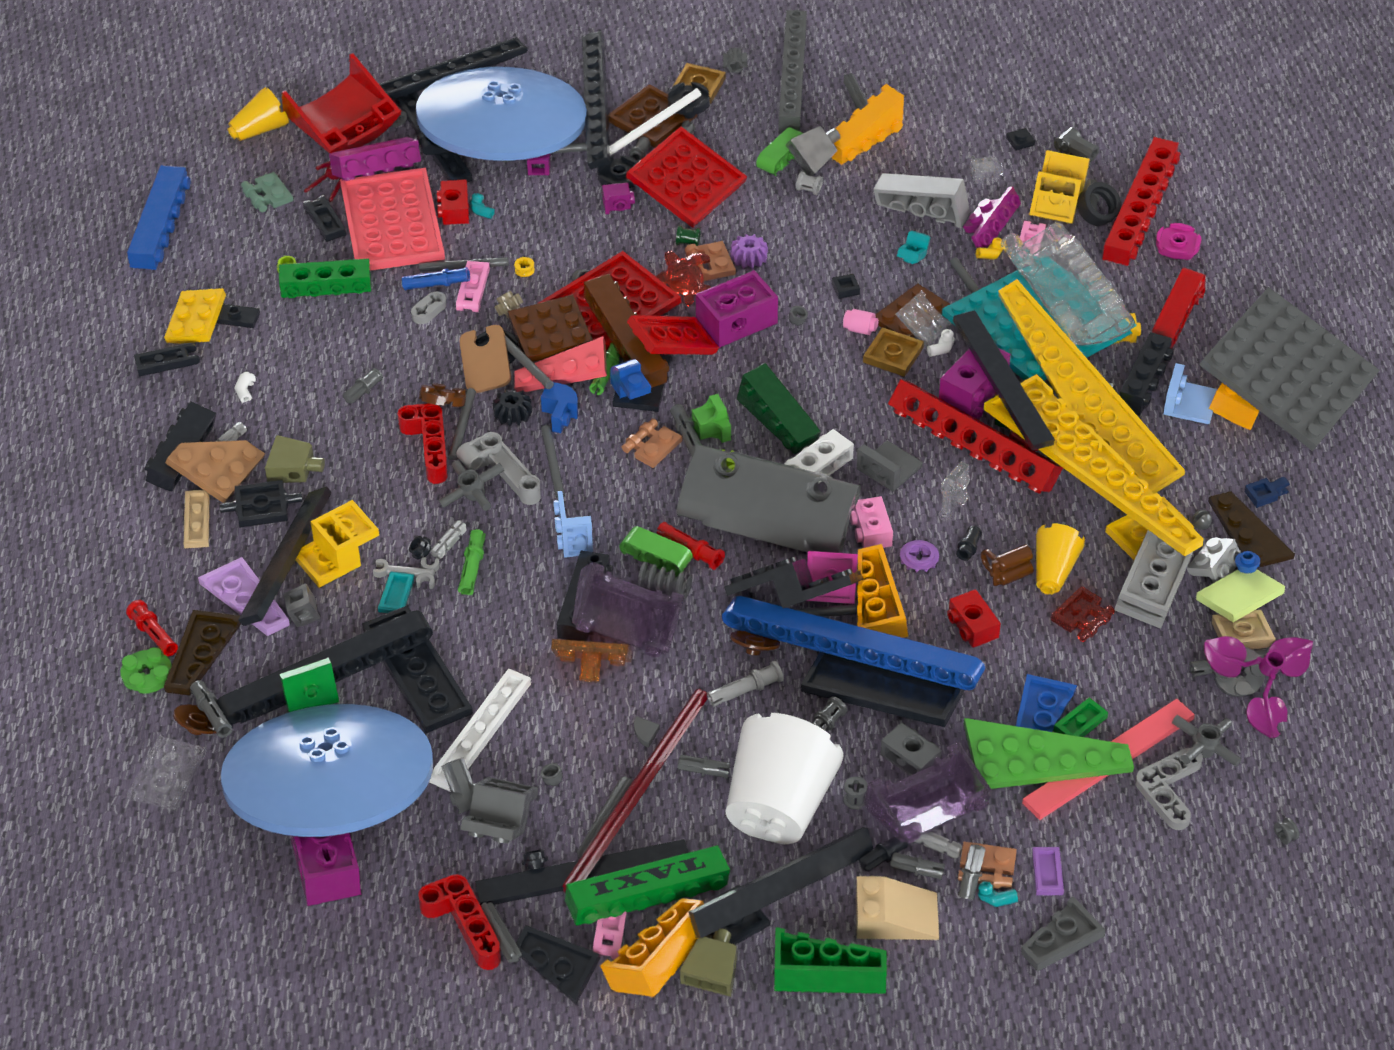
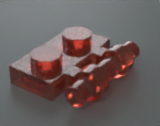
M1081 586L1052 613L1051 621L1070 633L1079 628L1081 631L1077 634V637L1080 641L1085 642L1089 637L1092 638L1097 634L1098 628L1102 624L1106 625L1111 620L1115 610L1110 605L1105 609L1100 607L1102 598ZM1089 615L1095 617L1091 622L1086 619Z

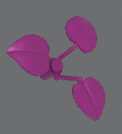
M1229 636L1206 640L1204 642L1205 657L1211 668L1219 675L1229 678L1237 677L1241 672V666L1249 667L1259 664L1261 673L1269 677L1263 692V698L1256 697L1248 703L1246 716L1253 728L1269 738L1278 737L1280 733L1277 730V725L1281 722H1287V707L1279 697L1268 698V693L1279 671L1289 677H1298L1307 671L1310 664L1313 641L1294 637L1282 638L1272 643L1268 653L1263 658L1257 657L1255 660L1244 662L1247 657V651L1240 640Z

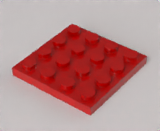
M683 127L678 128L627 171L626 178L692 228L744 184L747 179L745 174Z

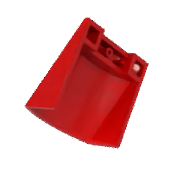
M353 53L349 55L350 75L318 99L299 107L287 91L282 92V108L286 112L287 117L328 153L361 147L375 140L401 115V110Z

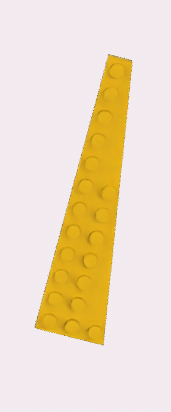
M1018 279L998 290L1001 301L1057 396L1066 402V407L1071 412L1075 411L1079 415V420L1083 424H1088L1096 434L1135 470L1134 474L1140 480L1144 479L1148 483V488L1153 493H1157L1185 475L1184 468Z
M1037 374L1020 383L1055 439L1054 445L1038 449L1183 556L1203 546V537L1181 518L1172 507L1166 506L1162 502L1163 498L1158 493H1153L1148 488V483L1144 479L1140 480L1134 474L1135 470L1096 434L1088 424H1083L1079 420V415L1075 411L1071 412L1066 407V402L1062 398L1058 399L1053 394V390ZM998 395L984 402V410L1024 439Z

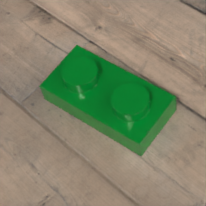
M1087 698L1054 725L1053 731L1060 734L1085 737L1107 719L1108 711L1091 698Z

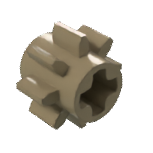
M510 290L496 298L499 304L494 307L499 316L505 314L508 319V311L521 308L519 305L524 302L519 293L513 295Z

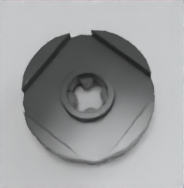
M1245 647L1247 657L1244 662L1260 657L1255 651ZM1259 664L1243 667L1246 674L1245 677L1229 678L1221 676L1214 671V680L1217 687L1223 693L1233 697H1244L1254 694L1261 687L1265 675L1261 673Z

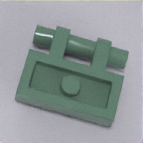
M275 172L256 178V185L250 184L248 181H244L241 184L244 195L250 198L255 209L258 208L262 213L267 210L266 205L271 204L273 208H277L293 201L292 194Z

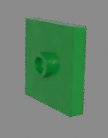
M329 658L279 674L288 713L304 708L332 705L339 702Z

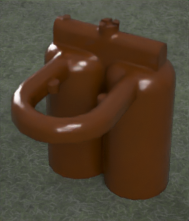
M1027 544L995 556L989 549H984L981 552L982 563L990 572V576L993 577V586H1004L1033 574L1034 569L1030 561L1033 559V554ZM987 556L992 560L991 565L987 560Z

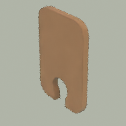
M500 325L486 327L489 342L484 346H477L475 344L477 339L475 330L468 331L460 337L466 388H472L476 393L504 387L511 380L505 332Z

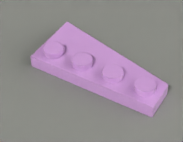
M243 557L198 577L201 586L239 615L242 614L260 581ZM273 600L263 620L252 624L267 636L290 626L288 617L275 600Z

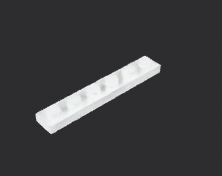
M511 669L506 671L435 766L429 781L430 783L450 791L441 766L450 761L464 758L469 769L531 685L530 677Z

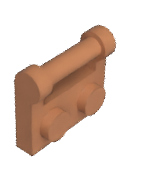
M723 241L700 246L695 244L686 246L685 253L693 263L698 282L736 275V269ZM704 254L710 270L704 269L699 255Z

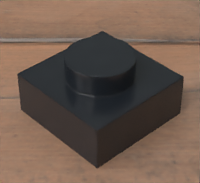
M1026 128L1006 133V139L1015 151L1035 146V139Z
M854 274L832 277V286L838 299L860 295V287Z

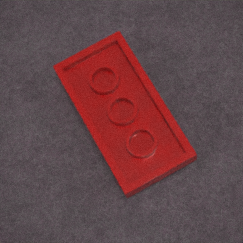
M631 315L627 321L634 335L640 339L644 348L650 354L712 355L719 349L696 317Z

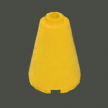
M265 87L228 123L229 128L227 130L233 139L238 138L239 141L285 126L289 123L286 112L281 111V104L270 89Z
M1052 523V526L1049 528H1045V525H1042L1037 530L1036 585L1044 594L1052 595L1061 590L1084 548V536L1081 539L1078 536L1079 531L1070 526Z

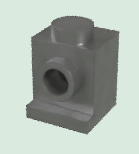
M307 584L284 593L287 613L296 627L305 626L320 619L315 596Z

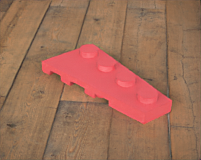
M604 337L597 338L534 364L553 382L564 385L607 376ZM525 367L514 371L515 389L517 392L545 389Z

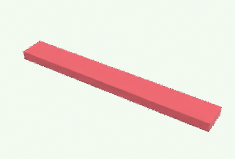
M1175 699L1111 742L1128 744L1131 757L1134 759L1179 729L1172 724L1176 715L1190 722L1194 719L1195 714L1178 699ZM1108 775L1048 782L1024 797L1022 804L1041 820Z

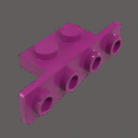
M1013 186L1008 187L1000 199H985L981 201L964 224L965 232L974 233L971 238L976 248H988L992 240L998 236L1021 205L1019 196Z

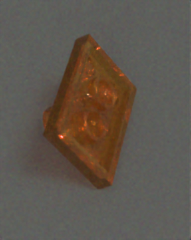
M552 639L551 650L556 657H560V661L575 662V658H581L579 680L583 682H600L601 660L610 661V665L625 666V662H631L632 651L628 644Z

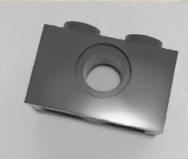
M901 722L881 740L880 755L921 783L940 765L942 750L935 743L929 742L920 736L915 729L909 728Z

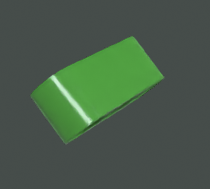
M788 127L759 154L756 166L776 176V173L779 170L782 171L791 159H795L785 145L792 138L803 133Z
M638 526L633 527L619 545L623 554H630L634 556V559L641 562L655 564L657 569L660 570L662 567H665L667 573L673 569L675 570L676 577L684 571L693 558L691 551L684 545Z

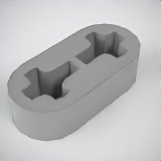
M439 291L431 292L411 309L413 322L426 324L443 311L447 305L445 294Z

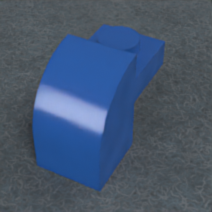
M636 359L611 367L610 383L620 398L628 396L631 400L651 393V385L641 372V364Z
M553 382V387L551 389L545 388L541 395L542 412L552 414V432L561 433L564 426H569L571 418H578V398L576 392L571 387Z

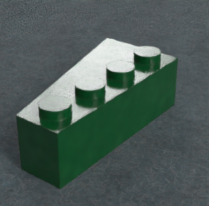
M766 363L743 374L736 399L783 443L786 449L797 454L819 439L821 430Z

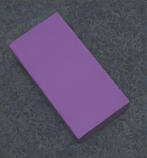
M1033 847L1032 856L1036 895H1063L1064 888L1059 847Z

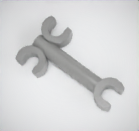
M423 557L421 559V568L388 565L386 560L377 559L376 567L383 568L373 569V575L381 578L389 575L390 571L413 574L416 577L417 588L421 587L422 582L428 581L429 588L433 589L435 587L434 575L439 570L440 563L439 559L436 558L433 565H427L426 557Z

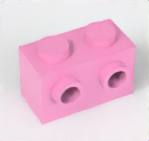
M882 496L858 500L850 516L851 525H856V542L861 543L863 548L882 544L883 548L891 547L893 530Z

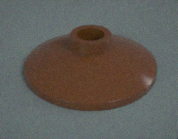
M735 631L730 635V639L739 646L746 648L745 652L750 655L758 656L761 651H770L780 647V641L746 631Z
M185 704L175 708L173 713L175 721L186 728L191 734L216 733L204 711H201L197 705Z

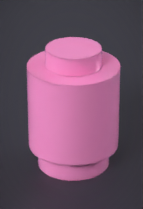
M857 309L847 310L843 319V327L848 328V331L870 335L872 331L875 332L877 330L878 318L872 312Z

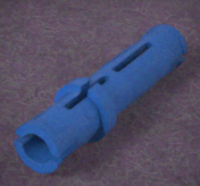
M468 267L455 270L446 268L433 273L403 276L402 286L404 290L437 285L451 286L453 283L469 282L470 271Z

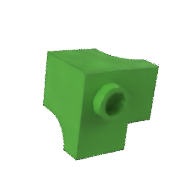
M718 394L709 396L708 401L703 406L692 409L694 429L700 440L711 437L719 439L722 443L731 440V424L727 409Z

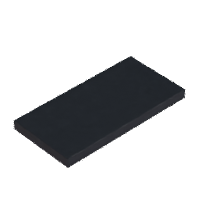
M823 652L819 653L801 683V692L828 699L834 696L844 703L941 727H946L965 691Z

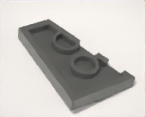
M1072 896L1067 901V906L1062 911L1058 910L1052 916V921L1046 927H1041L1021 947L1022 956L1038 972L1105 937V928Z

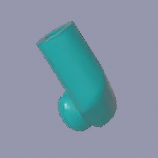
M472 194V199L470 200L472 212L491 219L495 214V210L484 206L482 194Z
M981 882L978 886L979 898L994 907L1018 902V895L1015 889L997 892L993 890V885L990 882Z

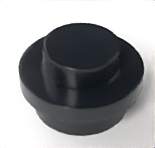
M422 536L414 538L409 546V552L412 553V557L417 560L426 557L431 551V540Z
M533 850L523 853L524 860L521 862L522 865H528L529 870L544 867L543 862L548 861V856L545 855L544 850Z

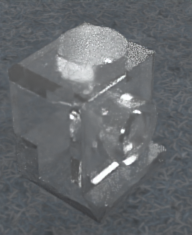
M970 156L969 172L973 185L999 183L1000 175L1003 174L1002 162H998L997 156L985 158Z

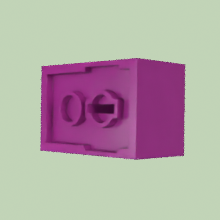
M753 270L697 293L696 318L720 348L777 324L778 296Z
M970 348L940 378L939 398L978 420L983 415L984 402L998 395ZM999 348L1005 360L1010 365L1011 354Z
M349 833L320 837L291 836V844L307 906L361 895L359 867Z

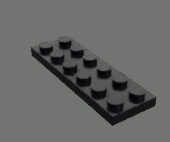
M407 605L362 623L363 631L371 630L407 614L411 610ZM430 640L382 661L426 734L473 714L472 706Z

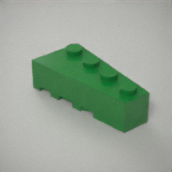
M776 927L774 991L886 994V950L851 943L849 946L841 945L835 939L826 938L825 941L809 938V934L798 932V935L785 933L783 928Z

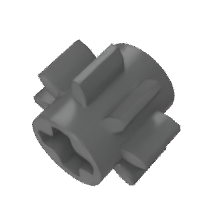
M729 48L727 53H723V68H728L732 73H739L743 67L747 68V52L742 53L741 48Z

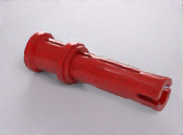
M662 522L658 526V535L687 547L696 561L701 560L707 563L712 570H715L723 563L725 551L721 549L716 550L709 546L707 541H698L669 525L667 522Z
M143 600L131 602L126 609L128 618L136 622V627L140 631L146 632L164 655H174L178 650V645L158 624L156 614L148 610V606Z

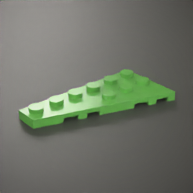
M964 718V729L979 790L1130 773L1134 770L1128 744Z

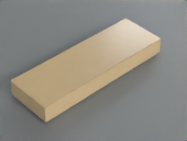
M205 490L185 491L184 548L209 547L210 494Z

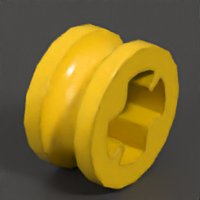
M529 257L518 258L514 263L515 273L520 277H529L535 271L534 261Z

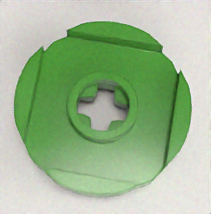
M156 647L127 655L122 660L120 671L122 682L126 688L138 691L139 693L147 694L158 691L165 685L172 666L171 661ZM143 669H151L150 674L145 675V673L142 672Z

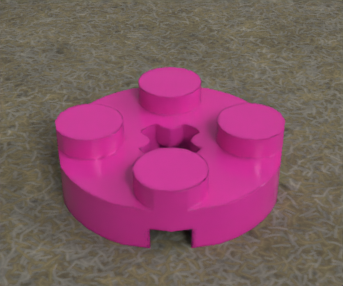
M1172 223L1169 228L1163 230L1164 227H1162L1157 232L1156 247L1161 255L1172 259L1190 260L1200 250L1201 236L1200 234L1197 235L1194 232L1195 229L1189 225Z

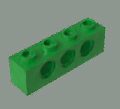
M369 259L280 264L279 285L281 298L371 292Z

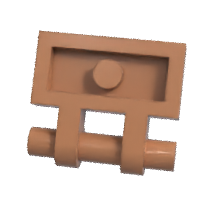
M652 418L649 422H644L639 427L637 433L631 434L626 439V443L622 445V450L629 453L633 448L636 449L635 458L654 468L682 442V436L665 426L659 431L655 430L658 422ZM646 436L650 439L646 443L642 442Z
M963 842L960 868L965 867L971 844L981 845L986 849L981 871L993 872L994 875L983 874L982 877H979L978 884L990 882L993 885V889H1001V887L1012 888L1013 878L1004 877L1002 874H1014L1017 849ZM959 870L958 881H962L963 872Z

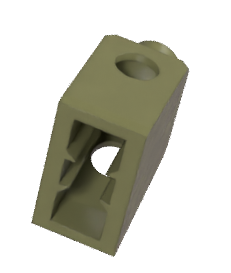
M276 435L265 466L267 482L283 480V483L306 482L310 471H324L325 459L314 457L312 445L308 442Z
M719 929L715 931L713 939L708 937L697 939L680 969L681 984L731 997L737 965V946L729 943L731 938L729 931Z

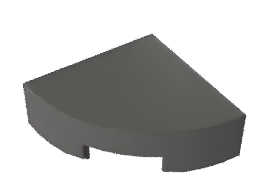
M636 716L634 720L635 735L642 745L649 748L660 730V724Z

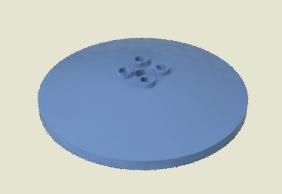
M483 67L448 75L428 86L417 101L416 118L419 128L428 139L451 152L485 160H522L553 153L577 139L586 124V105L581 95L573 87L551 75L515 67Z
M332 704L314 706L275 717L244 735L231 748L224 760L221 770L222 790L229 807L243 820L261 829L300 837L345 834L384 822L410 806L423 793L431 779L433 754L430 742L424 732L416 724L399 714L366 705Z

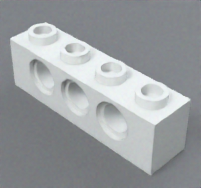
M832 429L827 434L820 436L812 445L805 447L798 455L788 459L784 464L830 476L853 459L854 443Z

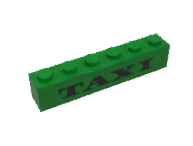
M717 845L569 883L566 885L565 902L576 926L591 924L598 919H605L610 916L618 917L626 911H640L650 906L662 903L667 904L673 900L694 897L707 891L720 890L728 885L730 868Z

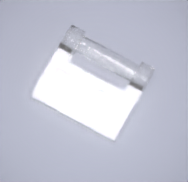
M921 290L896 313V316L918 340L924 341V347L927 348L952 323L941 316L925 298L926 294Z
M963 461L941 483L942 506L938 513V518L942 522H950L953 518V511L959 504L964 505L968 499L969 464Z

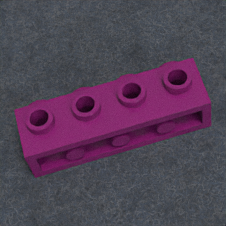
M410 137L329 154L332 175L342 178L343 181L353 180L355 176L361 174L362 176H372L375 174V171L379 170L390 172L394 170V167L398 166L402 168L412 167L414 163L421 161L419 142Z

